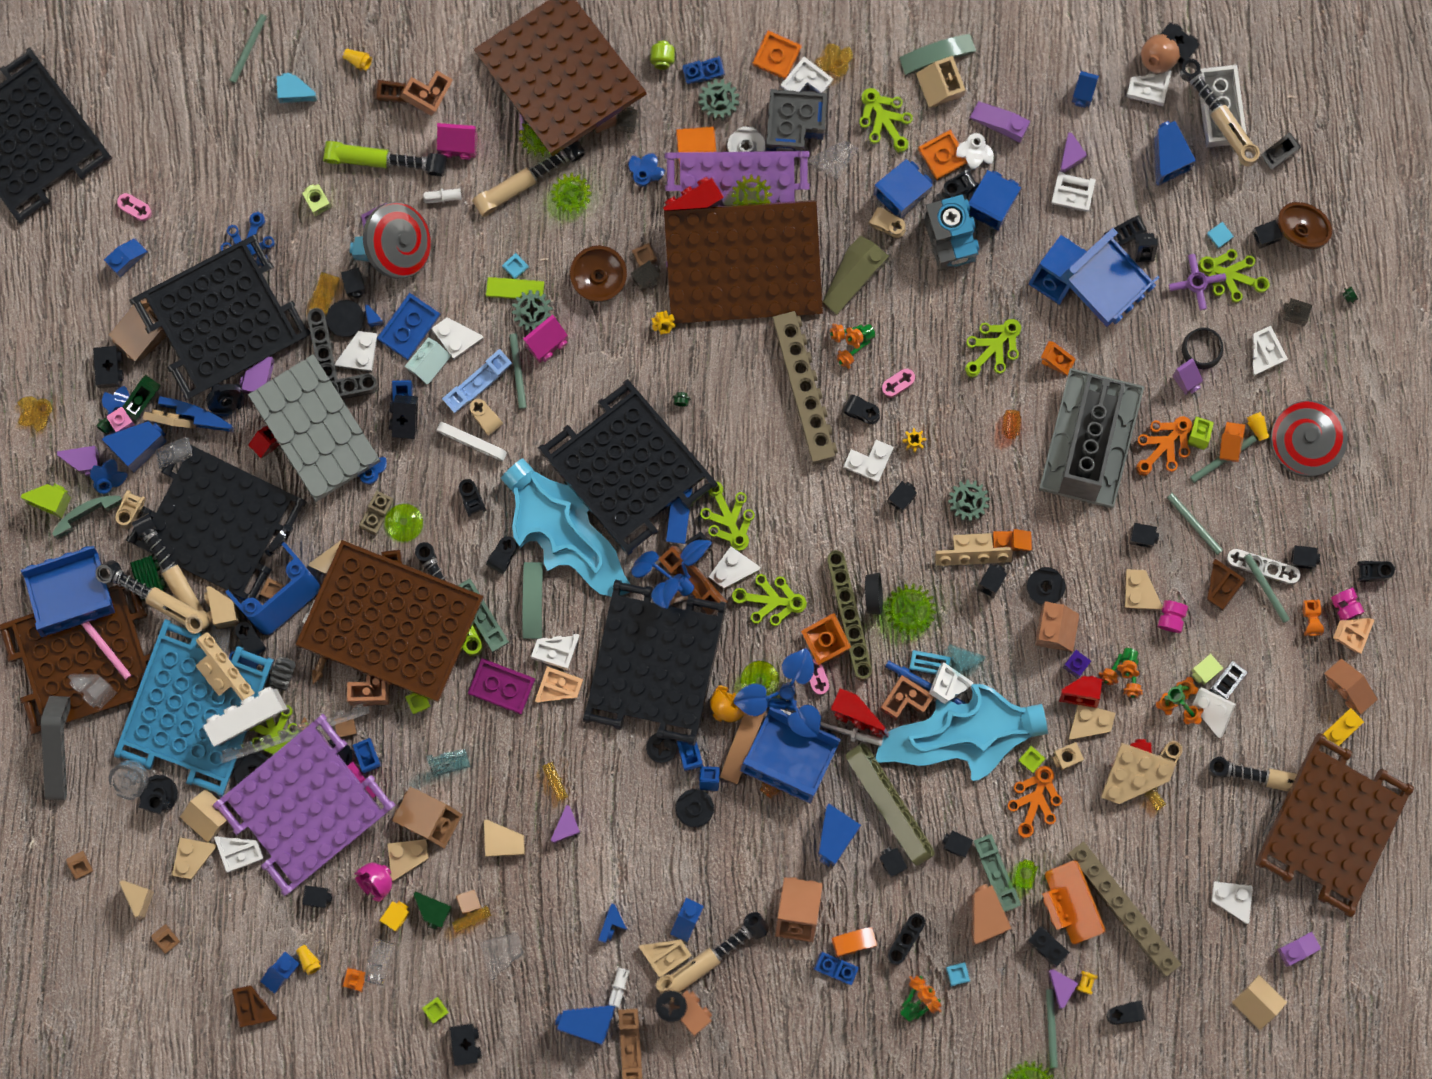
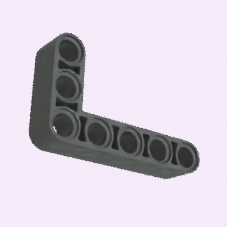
M319 308L311 309L308 313V322L315 357L324 371L326 369L333 371L329 379L342 400L374 393L378 388V383L372 374L338 379L326 316ZM317 314L322 316L319 322L312 321L313 316ZM318 333H325V338L317 340L316 335ZM328 351L329 355L327 358L322 359L319 357L320 353ZM372 380L374 384L372 387L366 388L364 387L365 381ZM347 384L355 385L354 390L351 392L346 391L345 387Z
M49 696L41 718L45 800H66L67 797L64 726L70 712V697Z

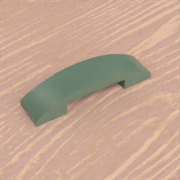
M965 34L926 45L899 57L906 76L921 71L924 67L950 56H953V58L958 56L959 58L976 52L971 35Z
M104 496L79 505L58 523L52 533L57 540L74 531L71 523L102 506L107 511H110L121 505L122 498L120 496Z
M524 562L523 639L542 638L543 562Z
M471 578L458 585L480 594ZM483 600L474 623L492 652H495L508 644L509 641Z
M992 834L974 840L973 842L982 866L1004 912L1021 906Z

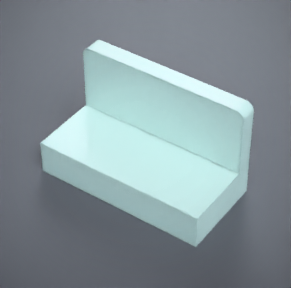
M428 337L404 367L417 375L424 383L429 384L451 355L438 342Z

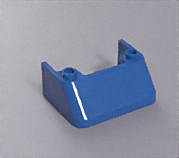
M285 542L281 545L293 558L286 566V573L291 581L262 605L255 598H247L240 604L229 590L226 591V594L263 635H271L312 601L321 588L316 578Z

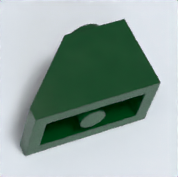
M145 375L122 406L128 416L136 421L161 385Z
M415 891L413 895L423 920L428 922L427 926L438 930V927L443 929L452 907Z

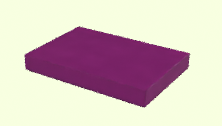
M481 658L468 695L522 715L536 679Z

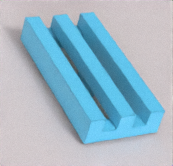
M913 650L909 669L936 675L938 670L914 666V663L939 667L941 663L915 659L916 655L946 661L948 666L951 657Z

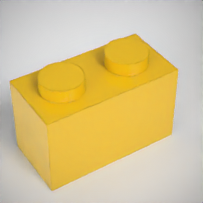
M1350 708L1323 735L1326 736V739L1339 746L1364 721Z

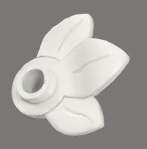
M978 133L971 134L967 141L958 146L956 152L957 157H966L971 170L976 169L982 161L988 164L993 162L992 149L985 144L984 137ZM974 139L979 141V145L974 144Z

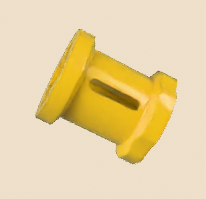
M1081 971L1082 977L1075 990L1092 995L1093 992L1091 990L1098 976Z

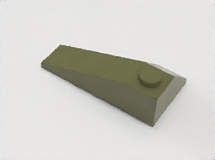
M860 235L847 249L823 303L833 313L838 315L888 262L889 256L875 243Z

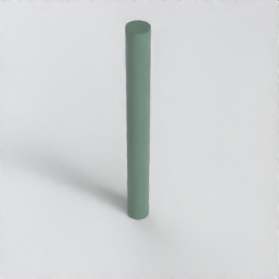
M260 14L231 74L230 82L236 84L267 19L266 15Z
M510 334L519 409H526L517 334Z
M1254 435L1243 441L1241 451L1257 441ZM1220 457L1190 476V479L1193 483L1197 482L1227 460H1221Z
M1171 493L1167 499L1217 555L1221 553L1223 549L1179 499Z
M1250 553L1243 558L1283 623L1290 619L1253 557Z
M1046 989L1050 1068H1058L1054 989Z

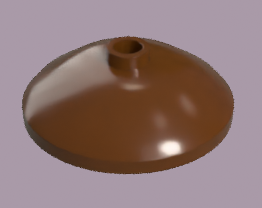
M1303 202L1289 203L1278 214L1277 222L1281 233L1288 241L1298 247L1318 249L1325 246L1332 236V226L1327 216L1310 204Z
M596 245L588 247L577 254L571 264L570 279L574 289L580 296L589 301L604 302L614 298L622 291L627 280V268L618 252L606 246ZM597 274H601L603 277L601 279H596L595 276Z

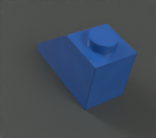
M1080 71L1071 102L1075 103L1078 107H1090L1099 76Z
M134 238L118 246L104 261L121 278L148 252Z
M686 898L670 935L688 943L704 906Z

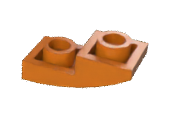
M872 927L832 938L837 957L854 954L857 951L877 946Z

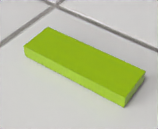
M488 277L486 297L516 299V297H523L522 292L529 295V290H532L533 294L538 290L540 292L539 296H542L544 294L545 282Z

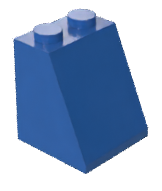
M1166 121L1159 125L1154 138L1156 184L1158 186L1192 170L1196 161L1176 121L1171 123Z
M907 159L878 181L874 186L873 193L895 216L901 219L933 188L932 180L926 174L922 175L918 171L919 167L913 161L909 162Z
M987 170L969 201V216L999 231L1019 195L1021 187L1016 181L1006 180L1002 178L1000 173Z
M1060 235L1038 265L1028 284L1060 305L1071 289L1060 276L1087 251L1073 243L1070 239Z
M149 421L105 436L102 439L133 473L167 442L164 438L166 434L156 423L152 425Z
M829 803L825 810L818 853L819 861L827 867L836 865L861 827L859 823Z
M601 1006L563 1010L562 1014H558L555 1025L558 1026L557 1030L603 1045L615 1007Z

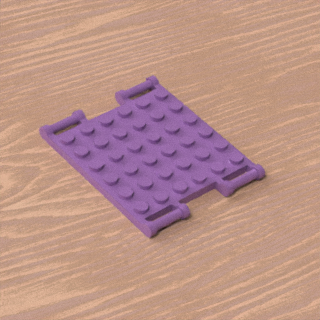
M809 151L665 153V158L667 159V185H665V191H680V196H682L681 191L689 186L692 189L698 186L697 181L707 176L708 179L711 177L714 179L724 198L709 207L794 202V189H810L807 158L809 157ZM794 157H800V183H794ZM674 158H680V185H675Z
M324 714L319 716L213 804V807L216 810L218 809L232 826L236 836L249 827L272 856L261 867L274 879L284 896L293 891L396 806L375 783V778L372 775L360 783L337 753L347 746L345 740H341L329 725ZM319 725L335 743L336 746L334 748L317 729ZM367 786L385 806L383 809L379 807L365 789ZM227 801L244 821L241 825L224 805ZM276 862L292 883L289 886L272 864Z

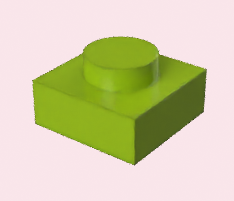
M412 693L405 697L413 715L431 707L428 699L418 694Z
M1030 746L1018 761L1033 774L1046 758Z
M436 997L422 1008L433 1024L449 1014V1011L439 997Z

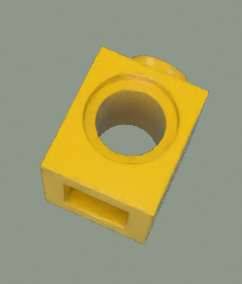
M392 901L380 921L398 932L410 914L407 911L408 906L401 901L397 903Z

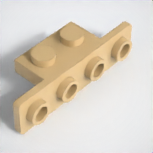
M991 533L953 535L954 550L935 552V565L948 566L1012 562L1013 551L1012 547L993 548Z
M208 632L196 639V642L207 656L195 666L218 696L232 687L242 701L251 697L254 694L251 686L221 650L215 639Z

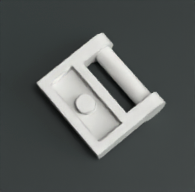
M1059 171L1051 204L1089 212L1096 179H1083L1065 175L1064 172ZM1062 182L1085 186L1088 189L1084 191L1062 186Z

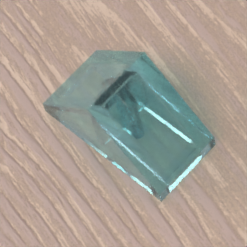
M950 644L947 648V652L960 674L983 663L986 657Z

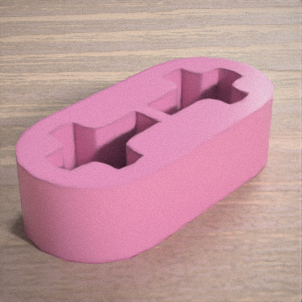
M128 193L118 197L117 204L125 213L139 221H147L151 217V209L146 203ZM129 199V202L133 205L132 207H130L129 205L123 207L124 204L122 201H127ZM136 208H139L141 210L145 208L147 214H142L140 216V213L136 210Z
M903 369L887 379L882 385L883 394L888 398H892L909 388L915 381L914 372L910 369ZM903 374L911 376L910 382L905 380L900 383L899 381L903 379ZM897 383V386L894 388L893 393L891 391H886L888 384L890 386H893Z
M813 659L814 665L817 666L816 660ZM821 664L818 665V675L815 676L813 673L809 681L813 692L817 695H824L829 689V682ZM818 678L822 684H826L823 691L815 688L817 686L816 679Z

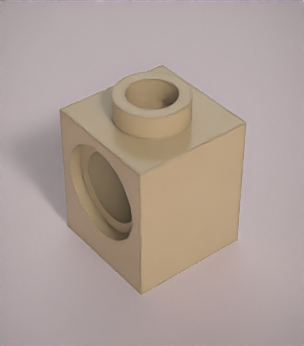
M1077 742L1056 750L1054 757H1052L1056 768L1060 767L1061 771L1084 760ZM1064 752L1070 753L1072 761L1065 762L1062 759V754Z

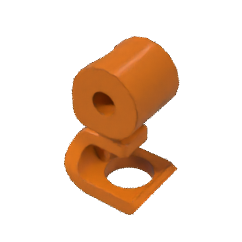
M1303 600V616L1308 618L1309 624L1304 632V636H1320L1324 633V626L1318 618L1321 615L1320 600Z

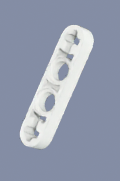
M440 422L436 430L448 438L499 461H504L507 455L505 450L444 422Z
M1233 549L1228 553L1227 563L1230 566L1253 573L1246 561L1245 566H1242L1243 561L1238 560L1234 563L1233 558H1231V556L1237 553L1238 558L1244 560L1243 557L1249 554V552ZM1250 553L1253 559L1259 561V569L1264 577L1290 585L1295 584L1299 580L1300 572L1296 567ZM1271 564L1278 568V572L1275 575H1271L1267 571V567ZM1282 567L1285 568L1283 571L1285 573L1293 571V575L1296 578L1289 580V576L1285 574L1280 578L1279 575L1282 572Z

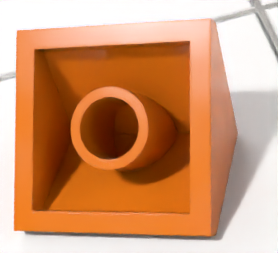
M834 613L801 631L818 665L837 658L852 648Z

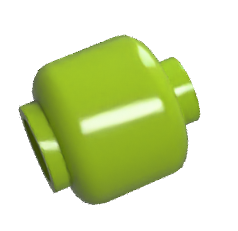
M661 40L652 45L650 62L658 70L669 69L674 64L675 49L668 41Z

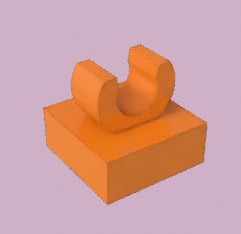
M348 968L343 987L362 992L367 973Z

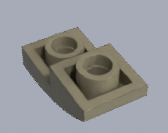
M376 491L368 505L367 512L359 524V528L376 536L394 498Z

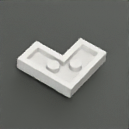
M803 57L783 81L781 88L801 92L806 85H809L818 93H824L833 82V78Z
M876 440L869 457L851 449L843 468L878 483L894 447Z

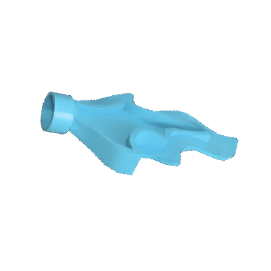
M524 458L516 462L502 475L500 479L515 495L516 507L512 524L513 537L520 548L529 541H537L543 549L544 565L547 571L559 565H569L581 575L591 588L599 594L612 597L613 585L616 579L622 580V583L630 584L624 575L612 544L590 524L587 514L589 509L569 485L550 480L535 472ZM621 590L620 596L630 592Z
M971 684L972 699L969 703L957 705L952 701H948L944 704L936 699V710L931 718L890 730L888 732L889 737L884 736L882 738V746H878L876 760L878 763L898 762L915 766H927L958 758L968 762L971 770V780L977 781L989 775L1003 757L1016 745L1030 737L1048 734L1043 705L1038 704L1022 708L1007 701L991 687L984 684Z

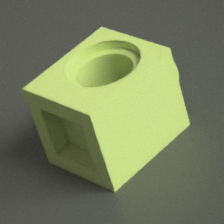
M319 184L308 186L304 190L305 192L302 193L315 217L331 208ZM315 195L321 197L318 202H312L311 198Z
M1210 654L1191 670L1193 673L1192 677L1198 684L1202 683L1205 685L1223 667Z

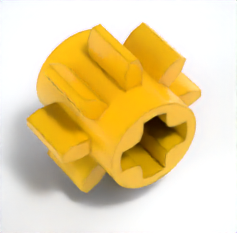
M666 310L664 312H656L655 318H651L653 330H659L660 335L670 333L672 328H675L673 314L668 316Z
M913 428L911 433L905 432L908 439H903L902 443H907L906 450L911 448L916 453L917 448L924 449L921 442H926L927 439L922 438L923 431L918 433ZM911 437H912L913 439L917 437V438H918V441H917L918 444H917L916 442H914V443L912 444V443H911Z

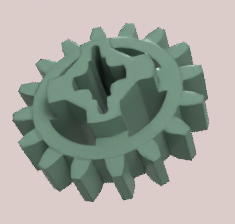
M714 79V84L707 82L708 88L702 87L703 93L699 94V98L703 100L699 101V106H703L702 112L707 111L708 118L714 115V120H717L718 116L724 120L725 115L729 118L731 117V111L736 113L737 109L735 106H739V101L736 99L739 98V94H734L737 88H731V82H728L726 85L724 84V79L721 80V83ZM728 93L731 95L732 102L727 99ZM707 97L709 100H711L710 107L708 106L706 101ZM722 97V101L716 103V98Z
M529 290V295L522 292V298L516 297L518 304H512L516 308V310L512 311V314L517 315L514 321L520 320L519 327L526 325V331L530 327L534 330L551 316L549 311L553 310V307H548L551 301L544 300L546 298L545 294L539 296L540 292L538 290L535 294H533L532 290ZM535 298L542 301L544 306L537 305ZM528 299L526 306L520 308L522 303ZM532 305L535 309H538L536 312H534V319L531 313L528 312V310L531 309ZM540 314H544V317L538 322L537 318ZM521 316L529 317L530 323L524 321Z
M967 480L965 485L960 481L959 488L956 486L952 488L955 493H949V496L953 498L948 500V504H953L950 511H956L955 517L961 515V521L965 517L968 518L969 522L972 521V517L979 520V514L985 515L983 509L989 508V505L985 504V502L990 501L989 497H985L988 494V490L982 491L984 485L976 486L977 481L970 484V481ZM968 489H973V490H975V491H977V492H976V493H973V492L969 491ZM960 492L962 499L956 502V497ZM966 497L973 499L972 505L969 502L965 503ZM982 499L981 507L977 509L976 503ZM961 509L969 510L970 513L963 512Z

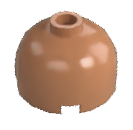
M1156 34L1150 37L1142 47V63L1151 72L1165 73L1171 70L1180 57L1176 42L1173 39L1166 38V35Z

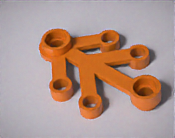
M1184 416L1178 417L1174 422L1161 423L1155 420L1150 424V430L1154 433H1158L1160 430H1173L1169 436L1148 437L1145 434H1141L1138 437L1137 443L1142 447L1148 444H1160L1146 460L1138 462L1136 471L1139 475H1148L1152 470V464L1165 450H1167L1166 470L1174 472L1178 467L1175 461L1174 440L1178 436L1180 438L1179 456L1187 458L1190 455L1187 434L1192 430V422ZM1182 422L1185 423L1186 428H1180L1179 424ZM1155 423L1158 424L1159 429H1153L1152 425ZM1140 438H1146L1147 442L1141 443ZM1186 449L1188 454L1182 455L1181 450ZM1173 463L1175 465V468L1170 469L1168 467V464ZM1146 464L1148 466V469L1143 470L1141 468V465Z
M1048 766L1039 767L1034 777L1015 783L1014 791L1018 794L1023 793L1027 787L1037 784L1034 792L1017 800H1010L1007 804L1008 810L1015 812L1019 807L1031 802L1024 823H1021L1018 827V834L1022 838H1029L1034 832L1032 822L1038 805L1044 814V822L1046 824L1052 825L1056 821V816L1051 812L1042 794L1046 787L1051 796L1050 803L1055 807L1061 805L1062 797L1058 795L1052 783L1054 772ZM1041 773H1047L1048 778L1042 779ZM1018 784H1021L1023 786L1022 791H1018L1016 789V786ZM1054 797H1058L1060 799L1059 804H1055L1053 802ZM1015 802L1017 808L1011 809L1010 803ZM1048 815L1053 816V822L1047 821ZM1023 827H1027L1029 829L1028 834H1024L1022 832Z

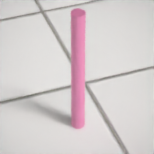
M89 622L81 624L123 678L128 680L132 675Z

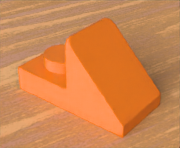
M1048 341L1041 356L1043 365L1067 376L1069 369L1072 368L1076 360L1052 341Z
M1226 422L1225 432L1222 434L1221 460L1239 462L1246 429L1245 424Z
M1013 529V531H993V548L1012 547V551H1032L1031 531Z

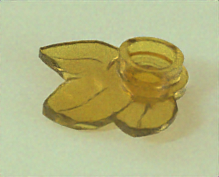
M827 44L824 51L825 56L815 60L817 66L822 71H831L839 77L844 76L849 69L848 63L853 58L852 50L850 47L841 50L836 44Z
M27 396L17 401V404L24 410L19 417V425H33L36 432L46 427L48 416L53 409L49 400H37L32 396ZM45 405L46 410L41 412L40 407Z

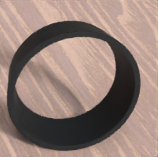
M1198 328L1188 333L1184 338L1182 354L1186 362L1193 359L1188 353L1187 342L1194 332L1205 330L1213 333L1221 343L1219 356L1208 363L1194 360L1198 369H1209L1221 360L1223 341L1220 335L1213 329Z
M880 572L865 576V601L868 614L882 615L883 589Z

